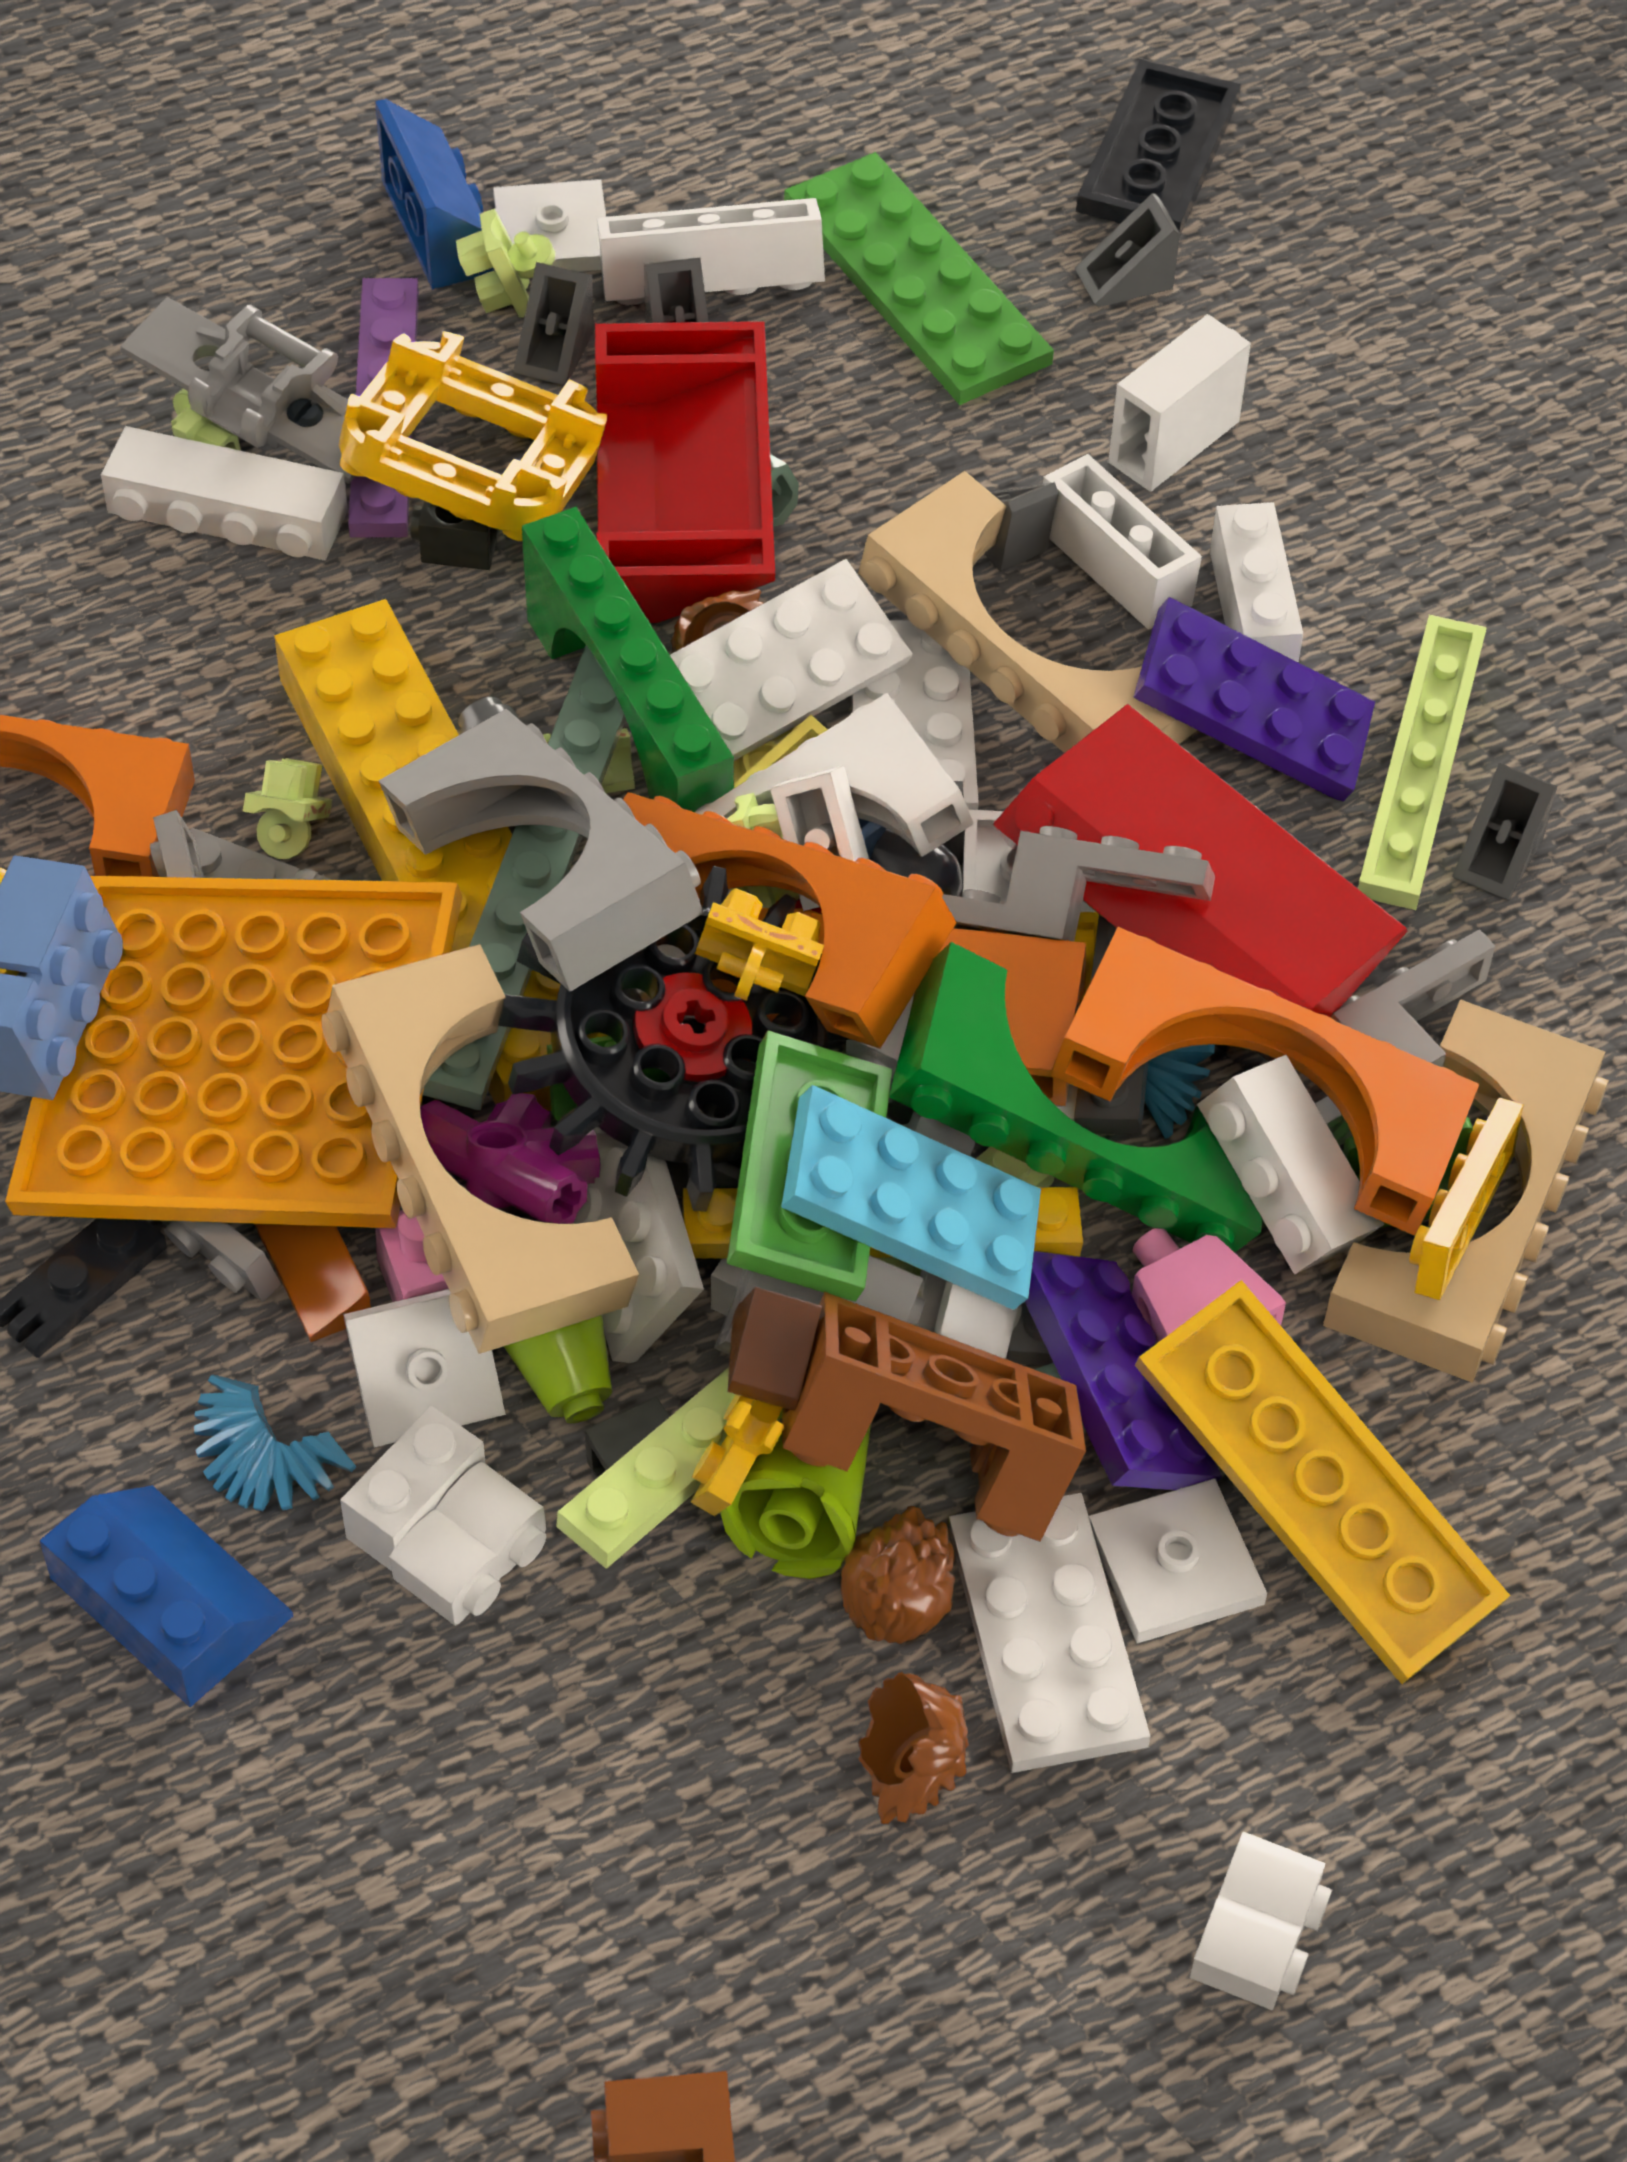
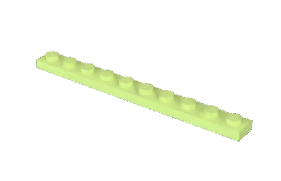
M989 1147L976 1158L1036 1187H1049L1054 1181L1053 1176L1038 1173L1032 1170L1026 1163L993 1147ZM877 1258L920 1276L922 1269L897 1258ZM729 1367L557 1511L556 1527L606 1569L697 1491L701 1483L693 1479L692 1475L699 1460L712 1442L721 1446L727 1435L724 1431V1426L727 1423L724 1415L736 1395L727 1392ZM782 1411L779 1414L777 1421H779L782 1418Z

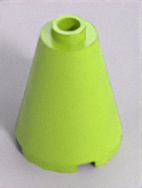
M602 1315L503 1346L551 1417H565L566 1422L572 1424L593 1418L604 1410L602 1402L612 1394V1384Z
M871 1424L848 1472L830 1465L824 1467L812 1466L799 1460L791 1451L783 1449L781 1433L770 1454H760L757 1456L734 1501L729 1507L720 1512L725 1532L737 1548L750 1559L753 1558L755 1551L764 1556L779 1560L773 1566L772 1571L784 1576L813 1579L832 1575L837 1571L843 1560H845V1556L849 1555L855 1544Z

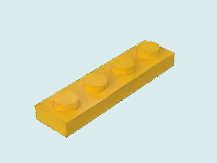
M1498 1098L1487 1121L1479 1118L1475 1121L1473 1131H1471L1466 1155L1459 1153L1454 1161L1449 1177L1448 1190L1439 1189L1430 1213L1429 1227L1420 1225L1415 1235L1409 1257L1410 1264L1419 1266L1414 1293L1441 1300L1514 1157L1523 1104Z

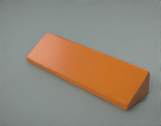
M254 1224L310 1342L346 1329L343 1314L371 1308L368 1290L336 1226Z

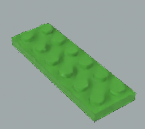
M876 152L784 190V201L816 198L822 219L823 249L959 405L1053 364V348Z

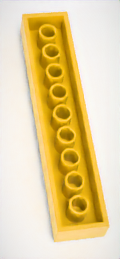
M387 599L274 635L280 681L381 880L457 882L462 895V902L452 952L468 948L508 848L512 833L508 827L487 830L453 841L425 855L398 830L379 780L459 736ZM532 970L523 996L556 1000L561 984ZM511 1028L488 1089L495 1104L505 1102L512 1094L508 1082L514 1063L547 1054V1045H551L550 1032ZM591 1033L587 1035L589 1039L608 1036L603 1033ZM550 1086L524 1092L535 1095L537 1102L544 1109L551 1111Z

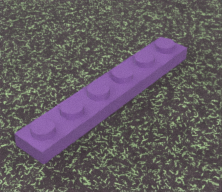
M362 278L356 396L360 397L387 363L392 342L395 338L406 334L411 339V342H417L418 278ZM356 476L351 481L348 522L350 537H408L409 497L403 496L394 488L376 482L366 476Z

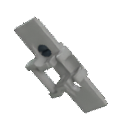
M166 297L120 346L121 353L187 390L191 410L258 448L267 444L277 450L282 445L322 469L344 473V480L348 484L356 477L345 472L340 467L341 452L339 449V438L348 399L324 386L336 368L338 354L328 348L320 351L262 318V311L251 304L244 307L226 324L224 329L200 314ZM253 338L304 368H298L293 364L291 366L287 365L274 379L248 362L249 343L247 341ZM214 356L209 362V371L197 367L195 361L201 357Z

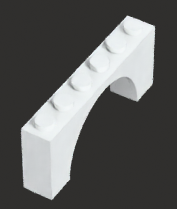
M885 693L869 704L857 708L846 719L819 736L806 740L792 753L765 770L752 774L738 787L695 811V813L702 815L705 811H712L727 819L737 811L734 802L737 796L754 793L758 806L774 804L770 790L771 787L784 781L844 766L858 818L890 829L906 840L921 857L974 824L960 789L888 693ZM658 946V949L667 956L674 958L685 956L675 946ZM634 989L642 1002L651 1000L645 992Z

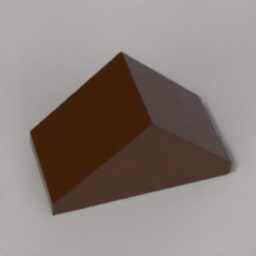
M754 1287L736 1307L732 1318L727 1392L795 1411L822 1306Z

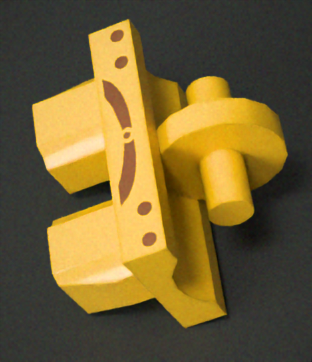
M737 888L731 890L721 905L713 902L695 954L717 962V970L740 978L734 996L747 1001L753 984L777 993L779 988L782 987L805 996L825 946L818 943L819 920L796 912L787 914L782 929L758 920L763 906L758 897Z

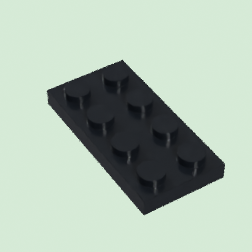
M1140 59L1077 195L1076 212L1122 223L1153 193L1160 198L1181 235L1238 104L1241 84Z

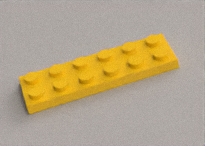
M1242 1280L1138 1358L1135 1367L1401 1684L1420 1671L1498 1608L1510 1596Z

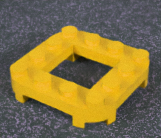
M443 331L440 343L411 342V339L406 334L398 336L392 342L387 363L362 395L358 397L351 394L348 399L339 438V449L341 452L340 467L351 475L366 476L376 482L394 488L403 496L419 498L449 510L451 514L458 518L474 520L486 526L502 530L507 537L523 542L522 525L562 512L594 464L605 428L607 414H598L585 401L588 389L571 379L567 381L560 393L556 395L461 357L463 336ZM438 401L453 407L464 416L481 418L506 428L508 432L517 437L531 438L534 442L520 461L513 459L505 472L500 475L408 437L434 402Z

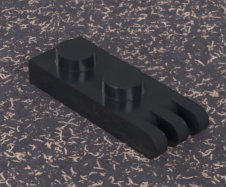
M96 1218L0 1299V1327L10 1323L7 1333L19 1343L30 1335L26 1341L25 1348L36 1358L41 1357L167 1248L165 1235L146 1220Z

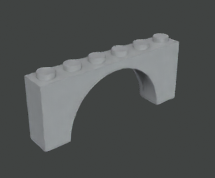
M507 709L379 780L398 830L425 855L453 841L476 833L518 825L560 827L588 838L579 860L563 880L537 902L520 912L539 963L569 991L574 990L703 914L695 887L701 884V879L689 856L682 850L676 853L673 852L652 824L643 826L635 819L631 809L623 799H611L591 772L583 775L576 769L572 759L563 748L559 747L554 750L547 744L536 725L530 723L526 726Z

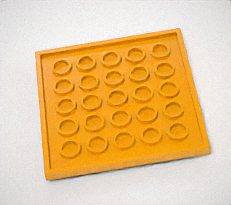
M90 876L99 895L102 897L103 906L106 907L118 932L121 934L123 940L122 955L116 968L110 970L99 994L100 1001L97 1014L90 1023L86 1024L76 1047V1059L73 1069L68 1076L63 1077L54 1100L36 1097L31 1099L5 1200L12 1215L396 1228L401 1207L397 1192V1181L399 1179L391 1162H382L376 1152L371 1132L373 1122L366 1107H358L354 1103L347 1085L346 1072L348 1068L341 1052L334 1053L328 1047L322 1030L321 1018L323 1014L328 1012L332 985L452 952L462 902V895L457 882ZM423 1088V1090H422V1092H421V1094H420V1096H419L420 1107H421V1102H422V1097H423L424 1088Z

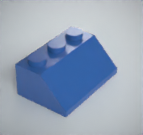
M387 99L375 101L382 183L431 288L436 289L474 279V277L494 271V268L467 276L458 258L456 240L482 231L479 214L483 213L482 199L475 183L468 184L466 181L465 164L459 148H450L440 127Z
M153 1485L93 1495L39 1540L50 1579L189 1707L194 1705L293 1617V1611Z

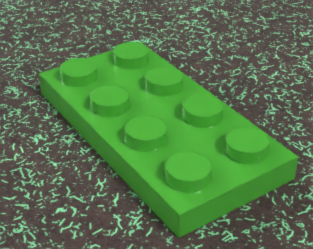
M767 1031L758 1049L727 1264L820 1292H827L854 1302L857 1301L866 1285L870 1246L786 1210L781 1205L799 1097L814 1085L886 1118L892 1075L891 1068Z

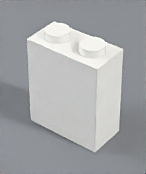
M1207 314L1117 384L1108 463L1151 492L1236 425L1240 419L1251 343L1241 337L1235 330L1226 327Z

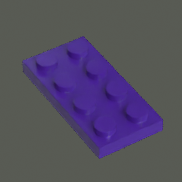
M1168 597L1158 609L1133 698L1340 801H1345L1355 790L1375 706V701L1171 597Z
M1034 1251L1029 1296L1025 1304L1061 1379L1075 1384L1077 1387L1082 1423L1112 1486L1178 1490L1211 1479H1216V1482L1219 1481L1222 1475L1215 1461L1135 1367L1138 1358L1156 1344V1335L1149 1323L1145 1321L1130 1291L1129 1280L1126 1274L1119 1268L1117 1262Z

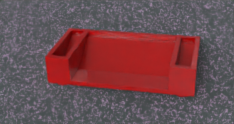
M765 321L595 324L597 413L607 414L605 428L597 453V540L649 623H659L681 615L684 608L703 601L707 597H718L723 593L734 590L739 592L749 591L775 582Z
M1129 704L1122 707L1033 777L992 824L1008 846L1015 852L1017 851L1021 831L1039 834L1040 828L1043 826H1053L1073 831L1078 835L1077 840L1101 844L1102 837L1117 836L1137 842L1139 850L1163 853L1165 846H1180L1200 852L1202 854L1201 860L1209 861L1215 875L1211 901L1087 881L1083 902L1116 929L1120 927L1136 935L1147 937L1161 946L1198 962L1207 963L1223 973L1258 988L1269 990L1276 996L1331 1018L1332 1014L1341 1008L1408 932L1404 925ZM1257 1052L1267 1062L1276 1059L1266 1054Z

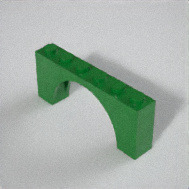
M573 507L522 525L527 620L551 660L585 648L586 645L591 650L608 678L629 725L644 772L649 799H654L656 796L666 797L678 804L682 809L695 812L701 806L712 803L733 790V754L578 508Z
M950 942L933 959L929 970L914 994L889 1098L912 1108L914 1112L922 1117L935 1119L970 1136L973 1141L980 1145L993 1147L1026 1163L1032 1170L1038 1173L1051 1175L1082 1190L1088 1197L1094 1200L1107 1202L1138 1217L1144 1224L1153 1228L1165 1229L1167 1232L1189 1243L1206 1235L1217 1236L1235 1253L1260 1234L1263 1219L1249 1194L1244 1189L1241 1180L1198 1106L1195 1107L1191 1124L1182 1141L1171 1145L1137 1147L1117 1143L1094 1134L1080 1126L1056 1107L1042 1092L1023 1064L1014 1044L1006 1014L1005 984L1008 970L953 942Z

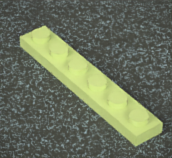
M1429 615L1358 884V889L1371 900L1412 910L1417 909L1487 627Z

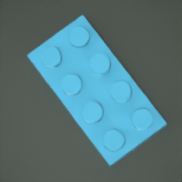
M812 1085L799 1097L782 1208L1012 1310H1015L1028 1299L1041 1194L1040 1188L817 1086Z

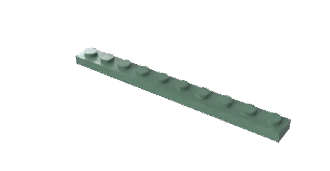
M586 645L548 745L554 750L559 747L563 748L572 759L576 769L583 775L591 772L602 785L626 718L608 678ZM518 825L514 829L469 946L481 945L504 994L523 996L532 973V969L517 962L521 942L527 933L520 912L549 893L569 873L583 836L568 829L547 825ZM498 1026L496 1033L482 1037L452 1054L429 1078L424 1086L423 1095L480 1111L511 1028Z

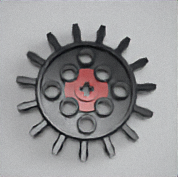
M713 866L703 884L700 893V904L703 914L572 991L565 988L539 963L527 932L521 942L517 962L561 984L557 999L549 1000L505 994L506 998L503 1000L498 1020V1026L551 1033L553 1053L514 1063L508 1085L514 1095L535 1091L559 1083L564 1084L577 1107L562 1116L554 1128L549 1147L557 1155L579 1144L596 1127L600 1128L613 1139L628 1147L620 1158L615 1182V1192L625 1197L631 1193L642 1179L649 1156L667 1161L687 1163V1191L693 1211H707L717 1181L714 1163L737 1160L743 1156L755 1072L751 1073L739 1069L732 1060L745 1058L756 1063L759 1044L767 1031L829 1049V1041L852 1040L828 1032L805 996L782 987L779 988L777 993L753 984L747 1001L735 997V992L722 991L713 984V980L724 979L738 986L740 981L738 977L717 970V962L695 954L713 902L721 905L726 899L728 893L726 868ZM786 893L768 909L762 921L782 929L787 914H793L797 900ZM658 946H675L685 956L679 958L667 956L658 949ZM820 956V958H819L818 964H817L816 969H815V971H814V974H813V977H812L811 982H810V984H809V987H810L811 983L813 982V979H814L815 974H816V972H817V969H818V967H819V963H820L821 956ZM629 988L639 989L645 992L651 1000L646 1002L634 1001L628 998L622 990ZM766 1015H783L790 1019L794 1026L787 1028L777 1026ZM591 1033L606 1034L615 1041L616 1045L611 1047L598 1046L591 1042L587 1035ZM646 1068L660 1069L669 1075L671 1081L664 1083L652 1081L644 1075L642 1070ZM703 1103L717 1105L727 1116L724 1118L709 1117L702 1113L697 1105Z

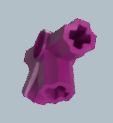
M526 1093L511 1094L505 1102L497 1103L487 1121L482 1123L438 1100L420 1107L424 1132L439 1162L445 1170L466 1181V1190L494 1208L514 1206L544 1223L572 1224L580 1208L587 1202L588 1184H594L596 1178L600 1177V1154L597 1145V1135L594 1129L579 1144L557 1155L549 1147L554 1128H550V1111L544 1109L537 1102L535 1095Z

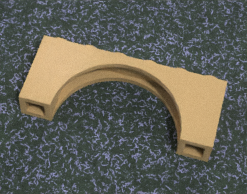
M963 471L868 534L858 574L866 580L867 584L875 592L882 594L902 611L915 627L925 631L948 651L955 662L971 671L992 690L1000 701L1010 705L1032 724L1044 739L1051 741L1064 753L1126 704L1132 706L1178 744L1197 731L1195 728L1133 698L1142 666L1125 670L1101 671L1063 665L1046 659L1023 647L995 623L983 606L976 591L972 568L979 558L995 545L1006 505L966 471Z
M480 944L332 985L328 1012L323 1014L321 1018L322 1030L328 1047L334 1053L341 1052L348 1068L346 1079L350 1095L356 1106L366 1107L373 1122L371 1132L376 1152L382 1162H391L399 1179L397 1181V1192L401 1207L408 1218H417L424 1234L423 1250L427 1264L434 1275H443L451 1293L449 1295V1306L454 1323L461 1333L469 1332L478 1354L628 1307L639 1276L612 1217L579 1224H554L528 1220L505 1213L486 1204L463 1188L445 1170L429 1145L420 1115L419 1096L424 1086L438 1067L452 1054L482 1037L496 1033L498 1030V1020L503 1000L506 996Z
M1460 999L1440 1044V1047L1446 1053L1443 1067L1479 1084L1472 1104L1488 1117L1498 1098L1524 1105L1514 1153L1521 1178L1522 1197L1513 1211L1498 1226L1469 1243L1440 1301L1414 1293L1419 1266L1409 1263L1410 1253L1387 1251L1353 1242L1331 1291L1323 1326L1473 1383L1481 1361L1494 1365L1508 1329L1497 1324L1502 1310L1515 1313L1529 1278V1276L1518 1273L1523 1259L1535 1263L1538 1259L1549 1229L1548 1225L1539 1223L1544 1209L1554 1213L1557 1212L1569 1181V1176L1559 1172L1564 1160L1574 1164L1577 1163L1589 1132L1588 1127L1579 1123L1584 1112L1596 1116L1609 1080L1598 1076L1605 1051Z

